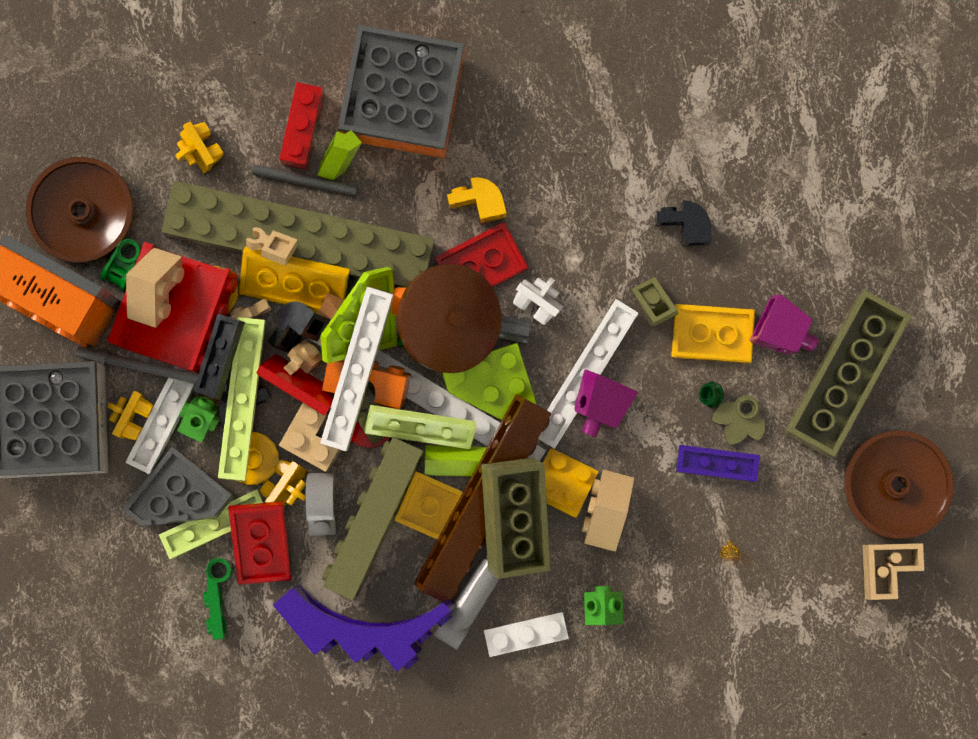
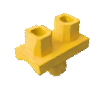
M190 121L183 125L184 130L180 133L183 140L177 142L180 151L175 156L178 161L187 160L190 166L197 163L202 173L205 174L211 171L213 164L222 159L224 154L217 143L207 148L204 145L203 141L210 138L211 135L205 122L192 125Z
M133 391L125 409L123 408L128 399L120 396L116 405L108 403L107 407L113 410L109 418L110 421L116 423L120 414H122L112 433L113 435L122 439L126 437L137 441L143 428L132 422L137 413L148 418L154 407L151 402L145 399L146 396Z
M281 459L275 467V472L282 476L277 485L268 480L260 489L262 495L267 499L265 502L283 501L285 507L287 503L292 506L297 498L305 501L306 495L301 492L306 483L302 480L308 471L293 461L290 463Z

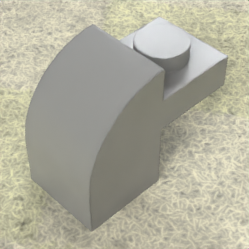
M307 473L306 520L308 521L309 536L336 535L334 473Z

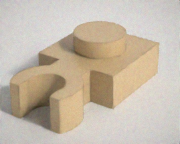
M254 227L252 230L253 237L258 239L247 238L246 246L251 250L261 249L262 257L287 265L298 246V240L274 230L268 236L261 228Z
M264 298L251 307L245 309L242 306L238 307L228 315L237 320L238 317L256 319L272 309Z

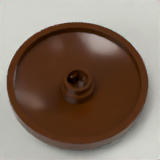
M71 157L50 165L36 178L30 188L26 201L27 225L35 241L47 253L68 263H91L112 254L117 245L128 236L134 218V202L125 180L111 166L100 160L88 157Z
M457 264L437 265L421 272L406 287L398 307V331L407 352L425 368L442 373L467 371L480 364L490 354L497 342L501 329L500 303L491 284L477 271Z
M888 431L866 440L851 456L844 474V493L850 511L865 528L886 538L907 539L928 532L943 519L953 497V474L947 458L929 439L909 431Z

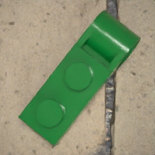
M215 558L207 565L208 586L207 591L203 592L205 608L209 607L210 618L206 619L208 635L212 634L213 640L227 638L221 583L230 580L234 574L233 564L228 559ZM220 562L227 568V573L223 578H218L214 574V567Z

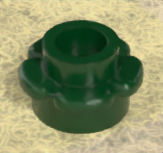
M711 381L700 388L699 398L704 405L714 408L722 403L724 392L719 383Z

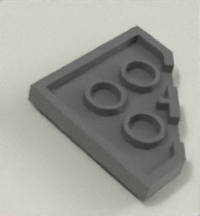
M171 447L122 508V511L144 528L217 518L233 499L234 495L176 448Z

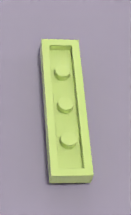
M370 405L364 427L366 434L465 449L471 448L477 428L476 422L471 420Z
M257 489L229 502L217 518L188 521L159 534L169 559L180 556L231 532L229 506L264 503L259 490Z

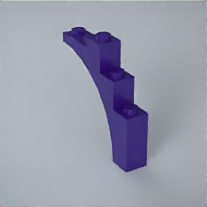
M300 584L293 587L273 604L314 655L321 650L327 653L338 642L355 663L362 658L366 662L379 650L396 671L403 666L408 670L419 660L416 655L422 648L417 644L416 640L419 644L424 642L432 635L429 629L436 623L440 627L453 617L450 611L455 608L450 599H447L433 610L412 619L392 623H371L352 619L332 611L314 599Z

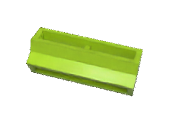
M352 130L346 134L336 132L320 162L317 176L334 180L346 172L362 143Z
M426 445L425 475L472 476L487 447L471 446L470 449L451 446Z

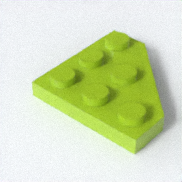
M384 267L362 274L321 334L322 361L329 364L346 358L366 288L371 287L394 294L393 269ZM392 305L378 351L397 346L396 316L392 314Z
M517 342L492 350L480 364L467 371L442 373L450 394L500 420L503 419L516 394L537 404Z

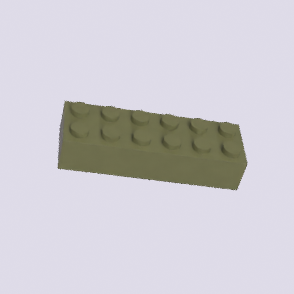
M866 290L860 292L783 433L829 459L834 458L907 326L911 315Z
M394 437L391 442L386 440L380 452L383 460L379 467L376 465L373 467L368 478L372 482L368 492L363 490L356 505L360 506L357 515H351L347 522L345 530L349 532L345 541L339 540L333 553L337 558L333 565L328 564L323 573L322 580L325 581L323 587L352 601L357 600L413 476L425 453L422 450Z

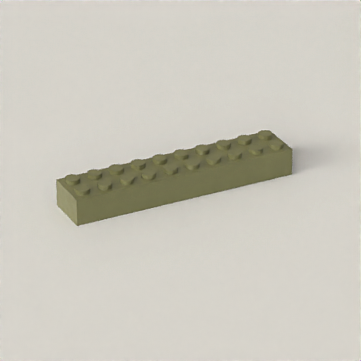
M178 181L173 182L161 231L167 238L243 254L246 239H258L253 237L252 230L254 227L261 228L268 236L274 230L298 240V246L292 255L293 257L350 269V279L359 280L364 272L389 267L393 269L394 288H406L417 275L429 269L435 247L434 238Z

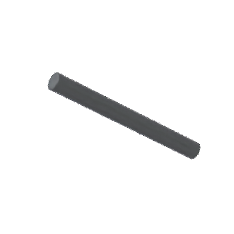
M254 165L252 174L260 177L355 197L358 191V186L259 165Z

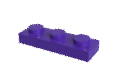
M679 445L676 472L757 482L760 455Z

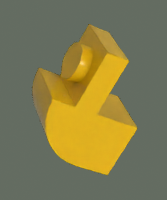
M471 178L472 189L467 190V187L463 186L452 189V193L447 194L450 209L476 203L480 223L506 218L502 194L498 187L487 179Z

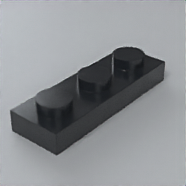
M217 314L193 392L221 400L245 322Z

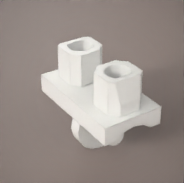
M537 278L534 285L524 279L516 288L518 292L513 304L524 311L531 301L539 305L540 307L533 317L543 325L553 316L556 317L564 307L554 300L559 295V292L552 288L555 282L553 278H550L547 283Z

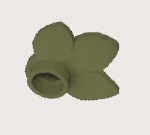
M743 395L735 402L721 404L712 416L714 423L725 425L724 434L729 445L741 442L747 435L759 441L765 431V422L759 415L760 404L755 397L750 395ZM743 404L751 406L750 413L746 414L742 411Z

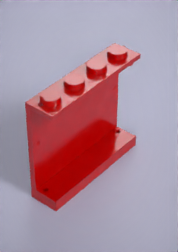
M144 242L136 264L153 248H159ZM182 256L184 276L182 281L169 291V304L171 305L169 316L156 328L128 319L126 290L107 342L116 347L199 374L217 314L227 315L230 296L235 292L238 285V274L229 268L224 270Z

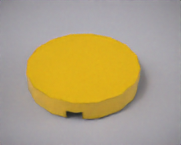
M252 432L246 482H239L246 485H259L268 481L276 473L275 467L279 462V452L276 444L268 436Z

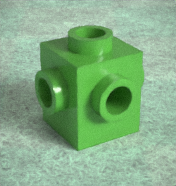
M195 396L191 403L185 402L179 414L183 419L177 431L202 443L208 432H214L220 420V417L216 415L220 407L214 405L215 403L209 398Z
M595 586V592H584L585 625L623 624L622 591H611V586Z

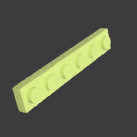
M238 317V320L245 322L232 362L218 478L246 482L259 375L256 372L261 365L266 321Z

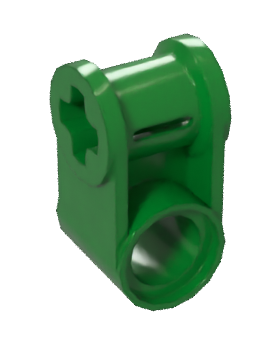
M131 239L122 240L117 245L111 259L105 265L100 280L103 282L109 281L120 287V291L126 292V274L135 266L142 245ZM129 246H135L136 255L131 259H127L125 256L126 249ZM114 273L122 276V278L115 276Z

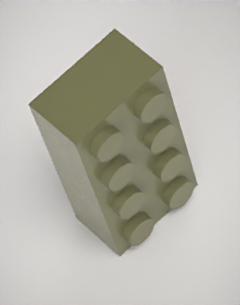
M526 458L481 465L488 571L498 579L551 571L544 464L535 458Z

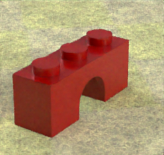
M296 82L279 158L284 166L309 170L314 147V129L317 119L320 120L325 97L322 87Z

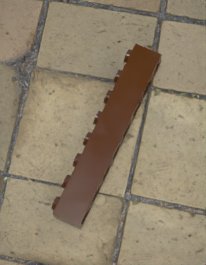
M518 394L515 395L414 582V585L421 592L442 602L447 599L451 601L457 595L462 578L470 571L475 554L485 543L486 530L481 465L526 459L532 455L536 449L537 440L541 432L545 431L549 425L551 412Z

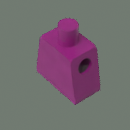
M777 294L769 298L749 341L762 347L791 355L797 353L800 347L812 352L817 346L819 339L808 333L812 319L783 295Z
M585 369L574 407L575 412L587 416L581 432L596 438L602 423L613 428L618 427L637 396L638 391Z

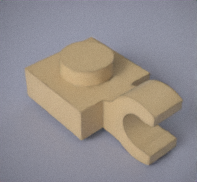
M305 339L288 353L287 356L291 361L284 366V369L290 375H293L300 368L307 374L321 363L322 354L313 344Z

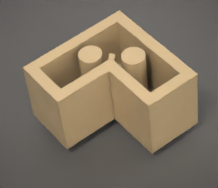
M153 248L126 274L128 319L156 328L169 316L171 311L169 291L177 283H180L184 276L182 256Z
M302 403L279 446L329 473L341 452L340 449L320 443L322 438L319 435L327 422L329 413L322 415Z
M603 470L600 480H594L591 495L596 497H591L587 513H591V517L585 516L582 527V532L586 533L584 544L616 552L628 513L634 477Z
M923 543L863 545L865 599H898L897 572L924 571Z

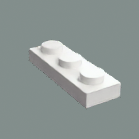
M563 612L484 630L490 657L569 639Z

